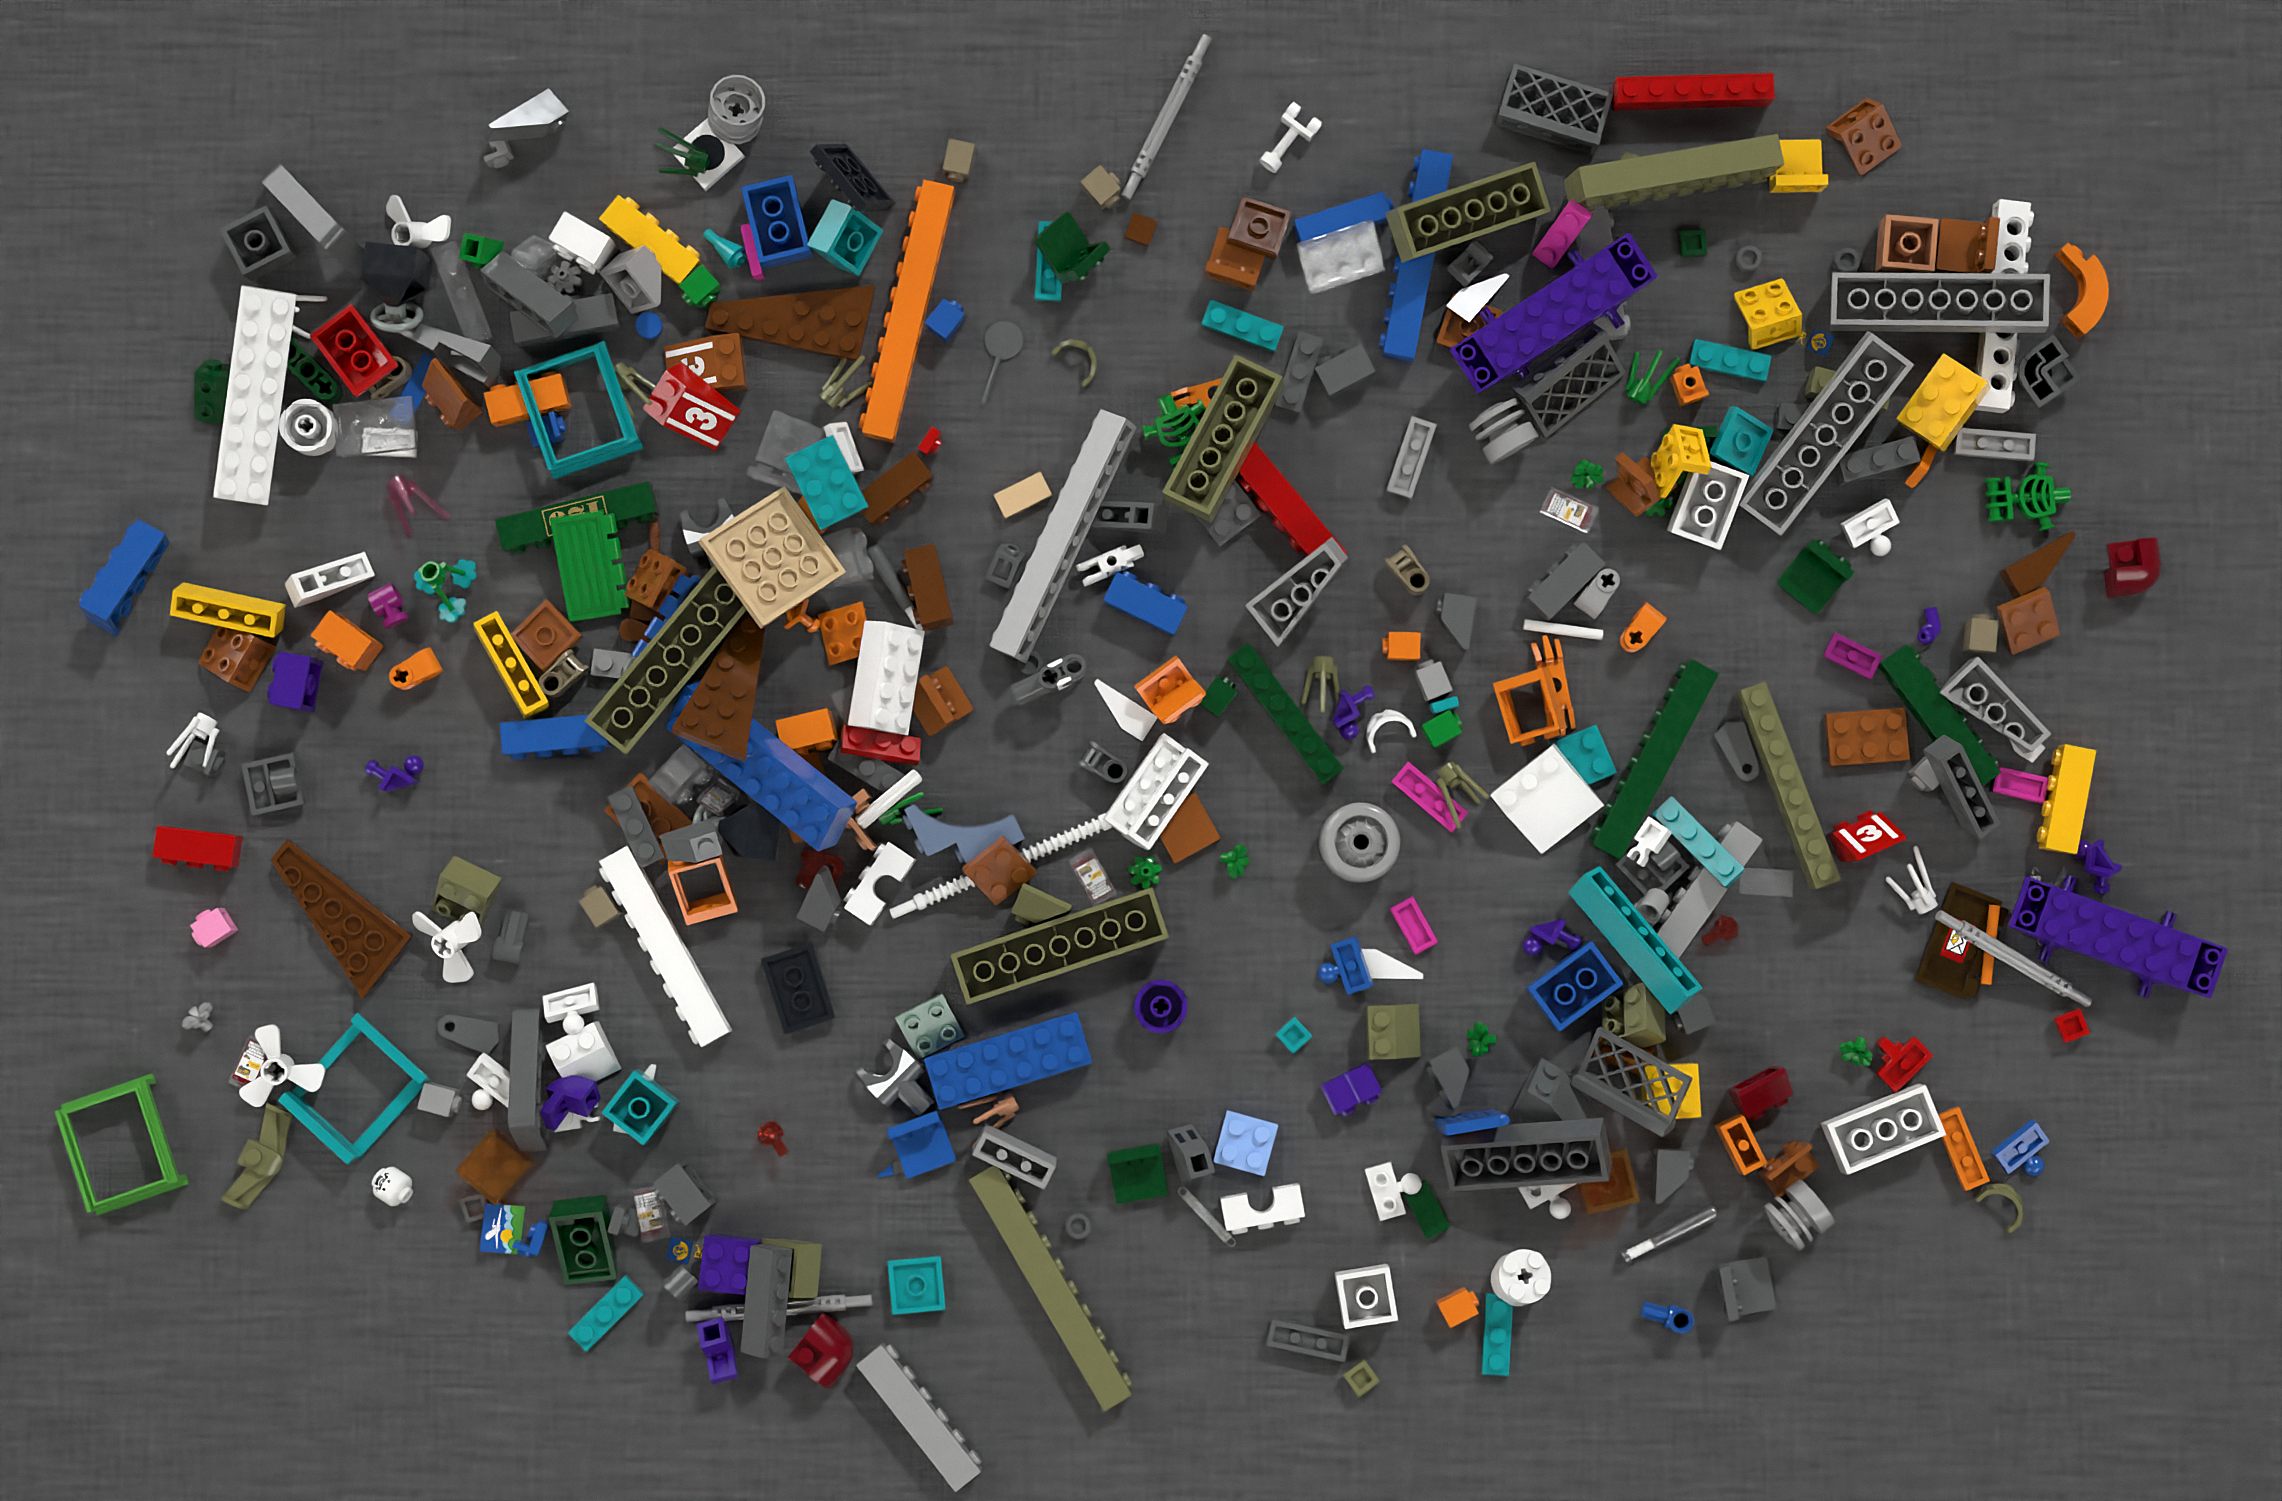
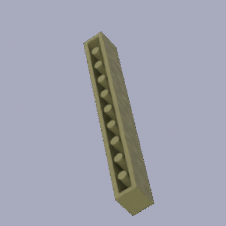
M991 1165L972 1176L969 1181L1105 1412L1132 1395L1130 1388L1134 1385L1126 1372L1122 1374L1117 1367L1120 1361L1114 1350L1108 1351L1103 1343L1107 1339L1100 1326L1096 1328L1093 1326L1090 1320L1093 1314L1086 1303L1081 1305L1076 1295L1080 1293L1073 1280L1067 1281L1063 1272L1066 1271V1268L1059 1257L1054 1259L1049 1249L1053 1246L1046 1234L1040 1235L1036 1226L1039 1225V1222L1032 1211L1027 1213L1022 1203L1026 1200L1019 1188L1013 1189L1010 1184L1011 1174Z

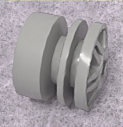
M730 75L722 78L714 85L710 93L708 124L718 139L729 144H742L749 142L758 134L762 126L765 109V96L761 87L753 79L744 75Z
M1517 398L1495 404L1482 412L1468 426L1471 432L1481 428L1484 429L1475 437L1477 441L1489 437L1491 442L1482 451L1491 465L1519 451L1539 437L1531 422L1517 424L1516 421L1525 413L1523 409L1514 413L1510 412L1520 404Z
M1797 1179L1785 1189L1790 1199L1788 1203L1779 1196H1776L1774 1201L1779 1210L1769 1202L1763 1208L1778 1234L1800 1251L1805 1246L1799 1235L1811 1243L1813 1238L1808 1228L1812 1227L1822 1234L1835 1224V1220L1808 1185L1801 1179Z

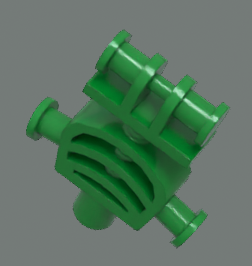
M1171 393L1157 399L1163 414L1153 419L1155 425L1148 427L1142 425L1143 435L1146 441L1149 440L1148 437L1157 435L1160 442L1165 446H1181L1180 448L1184 452L1199 424L1196 417L1205 412L1207 408L1200 399L1191 408L1187 404L1177 407ZM1188 415H1190L1189 418L1187 419V421L1184 422L1183 424H1181V422H1182ZM1193 424V429L1186 435L1185 431ZM1161 427H1172L1173 430H1161ZM1163 436H1176L1177 440L1167 441ZM1183 452L1168 458L1169 463L1173 465L1179 462Z
M2043 462L2033 463V466L2036 467L2035 475H2029L2022 479L2014 494H2011L2010 477L2001 479L2002 491L1998 490L2000 478L1984 479L1988 489L1985 497H1991V503L1986 504V509H1989L1990 518L1987 521L2012 520V504L2015 503L2024 518L2028 520L2039 518L2041 526L2039 531L2054 528L2055 525H2051L2049 515L2056 513L2055 504L2070 502V488H2054L2053 477L2046 476V468H2049L2050 464ZM2031 481L2027 493H2024L2027 482ZM2002 496L2003 502L1997 503V497ZM2028 502V505H2029V508H2030L2031 511H2029V509H2028V507L2026 506L2025 503ZM2000 508H2003L2004 517H2001Z

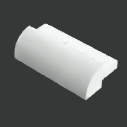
M1163 733L1106 813L1103 820L1122 833L1121 835L1143 849L1150 850L1209 763Z

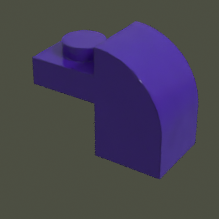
M567 1076L552 1082L546 1088L549 1100L543 1104L540 1111L545 1127L556 1131L569 1112L588 1117L601 1099L596 1081L581 1076Z
M723 1317L697 1324L700 1347L707 1358L712 1384L738 1378L735 1359L737 1357L736 1349L729 1327Z

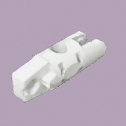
M1140 544L1129 549L1123 545L1080 563L1076 567L1078 571H1085L1093 566H1098L1100 572L1090 575L1083 580L1084 586H1088L1117 572L1119 573L1133 567V561L1143 557L1144 553ZM1109 560H1114L1116 564L1114 566H1110L1107 562Z

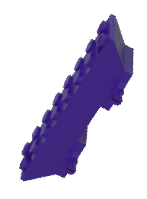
M1630 233L1625 234L1585 261L1577 251V248L1574 249L1567 256H1569L1575 268L1495 319L1488 306L1484 308V311L1482 309L1478 312L1486 326L1449 349L1477 394L1497 383H1501L1510 376L1519 374L1523 379L1530 373L1528 367L1534 360L1599 318L1608 316L1615 329L1625 324L1617 309L1622 303L1633 297V295L1658 277Z
M2066 875L2061 889L2025 876L2008 927L2023 933L2027 937L2038 940L2042 944L2037 960L2048 963L2052 949L2061 948L2135 975L2142 980L2137 996L2148 999L2152 985L2161 984L2172 989L2211 999L2228 948L2173 929L2172 927L2177 916L2176 913L2166 911L2161 925L2072 893L2077 880L2076 877Z

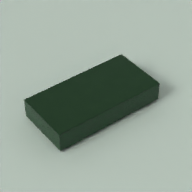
M1425 1179L1421 1181L1422 1186L1417 1193L1407 1194L1403 1192L1425 1238L1429 1239L1451 1227Z

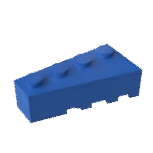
M139 519L136 520L134 525L128 526L121 544L113 548L109 555L108 563L104 568L102 567L97 571L94 577L95 582L90 589H86L79 599L80 604L78 606L90 623L117 636L121 629L117 627L119 620L123 615L128 617L132 610V607H130L134 594H141L147 580L146 573L154 571L170 543L165 533Z

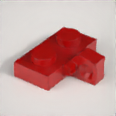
M1882 1036L1875 1044L1885 1053L1881 1057L1885 1063L1875 1073L1896 1093L1933 1055L1915 1036H1912L1904 1045L1900 1042L1894 1045L1887 1037Z

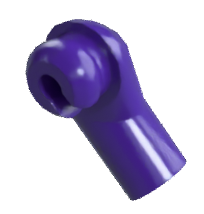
M1937 607L1924 609L1926 624L1917 634L1918 641L1924 645L1932 643L1941 632Z

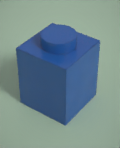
M943 298L925 321L926 328L947 343L966 319L963 313L964 308L953 299L948 302Z

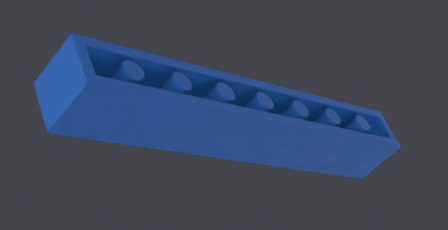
M1422 149L1420 156H1415L1412 171L1417 172L1415 182L1410 181L1407 197H1412L1411 203L1447 191L1453 154ZM1435 252L1404 263L1401 262L1399 257L1395 258L1393 273L1398 274L1396 283L1391 282L1388 298L1393 300L1391 309L1386 308L1383 323L1388 324L1386 334L1381 333L1378 349H1383L1382 357L1410 363L1415 358Z

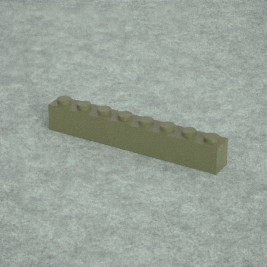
M1766 681L1735 692L1809 889H1818L1841 880Z

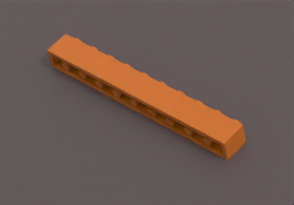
M923 179L922 187L917 186L914 201L918 202L916 212L911 211L908 226L912 227L910 237L905 236L902 252L906 253L904 261H899L896 271V277L900 278L898 286H893L890 302H893L891 312L886 313L884 327L887 328L885 338L881 337L878 344L877 352L881 353L879 363L875 362L873 365L871 377L875 378L873 388L869 387L866 393L865 403H869L867 413H862L859 422V428L862 429L865 437L895 443L956 193L954 186Z

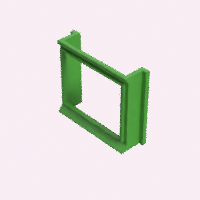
M153 1073L62 1104V1109L55 1111L87 1213L96 1211L97 1215H101L189 1184L186 1174H178L150 1089V1085L156 1084ZM136 1091L164 1179L97 1202L69 1113Z

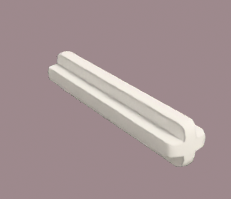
M911 770L855 818L856 822L863 829L868 827L922 781V777L916 770Z

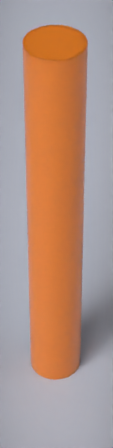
M1989 905L1986 934L1997 939L2000 906ZM1984 951L1981 984L1992 985L1994 956Z

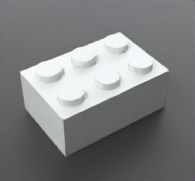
M1711 462L1712 468L1707 475L1688 472L1667 531L1721 550L1749 475Z

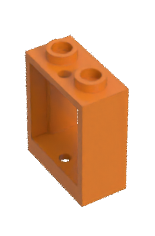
M1549 667L1540 668L1493 683L1511 744L1519 742L1521 747L1536 743L1535 737L1544 735L1545 739L1559 736V730L1567 728ZM1542 681L1554 724L1522 734L1510 690Z
M723 855L698 863L668 860V873L686 925L738 912L737 896ZM716 863L726 892L689 902L679 872Z

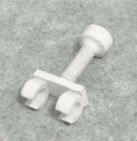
M1295 102L1288 107L1281 118V122L1290 129L1271 153L1266 151L1259 160L1266 169L1273 173H1276L1282 165L1280 157L1285 153L1299 134L1310 142L1322 124L1315 117L1306 128L1294 119L1301 109Z

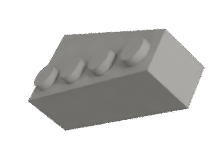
M1333 537L1245 605L1277 647L1285 641L1348 559Z

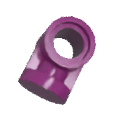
M392 582L367 594L377 616H385L386 619L382 621L385 629L400 625L409 619L407 612H400L399 607H402L404 603L399 591Z

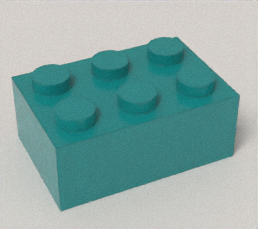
M830 435L785 458L820 530L869 507L834 435Z

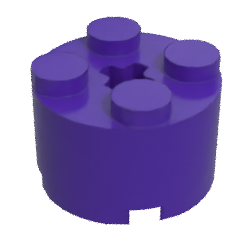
M1163 979L1150 981L1136 995L1134 1002L1136 1017L1141 1025L1149 1031L1155 1033L1170 1032L1183 1022L1187 1014L1186 996L1181 988L1171 981ZM1159 999H1164V1003L1168 1005V1009H1164L1162 1014L1157 1013V1008H1153V1004L1158 1003Z

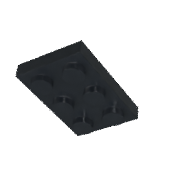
M812 942L761 959L784 1034L836 1018Z

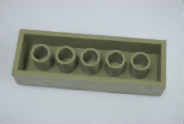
M1534 161L1397 207L1385 214L1401 262L1404 263L1551 212Z
M1235 354L1162 492L1165 501L1210 523L1213 522L1284 387L1283 376Z

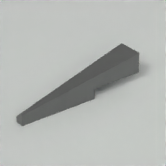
M392 321L384 322L386 324H402L400 322ZM419 324L407 331L396 332V335L400 338L406 337L414 341L418 349L433 358L436 357L446 366L465 374L471 381L477 380L481 382L488 391H490L491 387L498 384L501 356L491 345L423 324Z

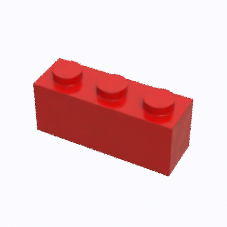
M157 826L152 857L161 858V864L177 865L179 860L187 861V867L203 869L204 864L214 865L213 870L229 872L230 867H239L243 836Z

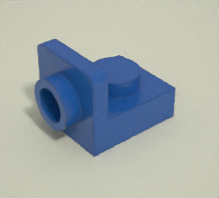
M554 411L549 412L548 416L542 417L550 443L565 440L563 432H566L567 429L563 417H558V414ZM531 420L527 421L526 424L532 446L538 448L540 445Z
M540 1219L537 1225L532 1224L527 1236L531 1243L516 1239L512 1247L518 1249L517 1253L519 1255L532 1258L533 1254L538 1256L550 1222Z

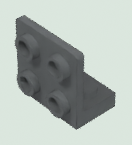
M1761 1256L1714 1265L1722 1313L1726 1320H1739V1315L1776 1308L1767 1257Z

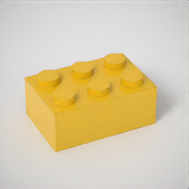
M1943 353L1896 419L1900 425L1944 453L1991 387L1988 381Z

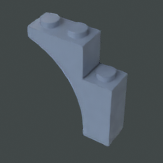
M916 804L905 807L906 814L902 815L909 830L913 828L917 835L914 842L920 854L925 852L927 857L956 843L958 847L954 851L960 863L965 861L967 864L1003 835L1012 845L1025 839L1014 814L998 821L978 826H958L944 823L923 812Z

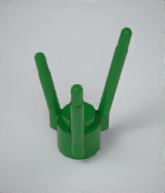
M1657 351L1644 379L1637 378L1636 382L1634 381L1640 353L1635 352L1629 381L1625 387V390L1628 391L1627 397L1643 405L1646 404L1647 400L1651 401L1656 391L1680 362V358L1677 357L1651 388L1652 384L1649 380L1663 351Z
M919 792L898 803L896 802L878 817L883 825L890 822L892 826L904 821L902 816H898L901 814L900 808L923 797L924 793ZM943 808L929 809L923 812L928 815H934L943 812Z

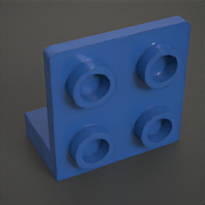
M934 1111L886 1129L889 1139L893 1140L906 1178L914 1177L956 1161L939 1111Z

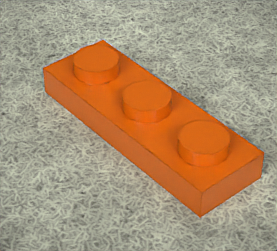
M1956 1106L1939 1113L1938 1116L1946 1133L1941 1139L1962 1189L1967 1191L1989 1182V1177L1960 1107Z

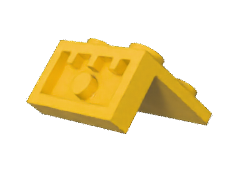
M1779 140L1785 165L1776 170L1775 175L1769 176L1770 193L1822 192L1828 186V174H1822L1821 140Z
M1777 279L1734 293V299L1748 324V343L1752 350L1802 335V313L1784 279Z
M1673 424L1668 434L1664 435L1662 444L1657 452L1653 453L1651 458V466L1654 469L1656 478L1655 484L1658 487L1660 497H1667L1683 470L1706 475L1711 470L1712 466L1702 429Z

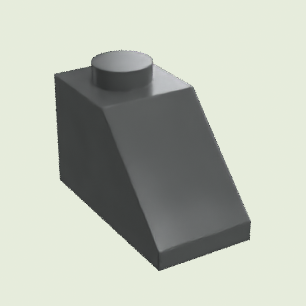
M1444 593L1442 599L1438 598L1435 614L1440 615L1439 622L1460 651L1466 652L1469 650L1476 597Z
M711 818L660 835L667 859L670 861L698 863L723 854Z
M825 865L817 872L796 917L823 932L826 931L830 924L835 926L841 915V912L838 911L841 899L829 868Z
M1654 1148L1652 1202L1661 1204L1689 1178V1172H1693L1694 1159L1693 1156H1690V1151Z

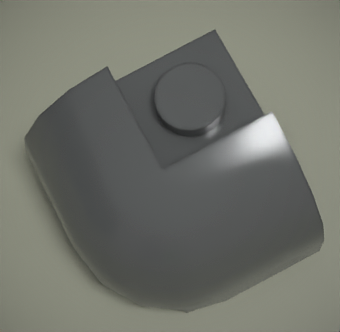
M2054 334L2028 351L2018 366L2019 382L2037 409L2081 379L2066 358L2069 355Z

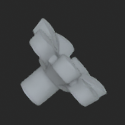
M562 261L560 268L555 265L551 268V273L554 275L548 277V282L555 285L559 293L562 294L566 290L568 295H572L575 293L573 286H580L582 284V279L577 277L581 273L580 268L577 266L570 268L568 261Z
M210 1002L201 1004L199 1009L196 1007L189 1010L191 1016L183 1020L182 1027L186 1030L191 1027L195 1029L201 1027L204 1032L210 1030L213 1026L207 1019L213 1008Z

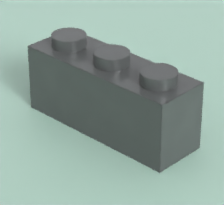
M1914 436L1846 454L1833 470L1838 486L1913 466L1920 462L1921 459Z
M1584 541L1579 546L1574 543L1564 553L1567 558L1560 565L1555 562L1545 572L1548 577L1542 583L1537 580L1527 590L1530 595L1525 600L1546 621H1549L1606 564Z

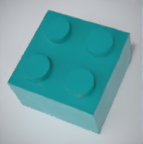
M831 199L807 246L838 269L859 276L884 230L859 211L852 209L850 205Z
M640 1069L632 1072L602 1111V1114L644 1146L651 1141L681 1101Z

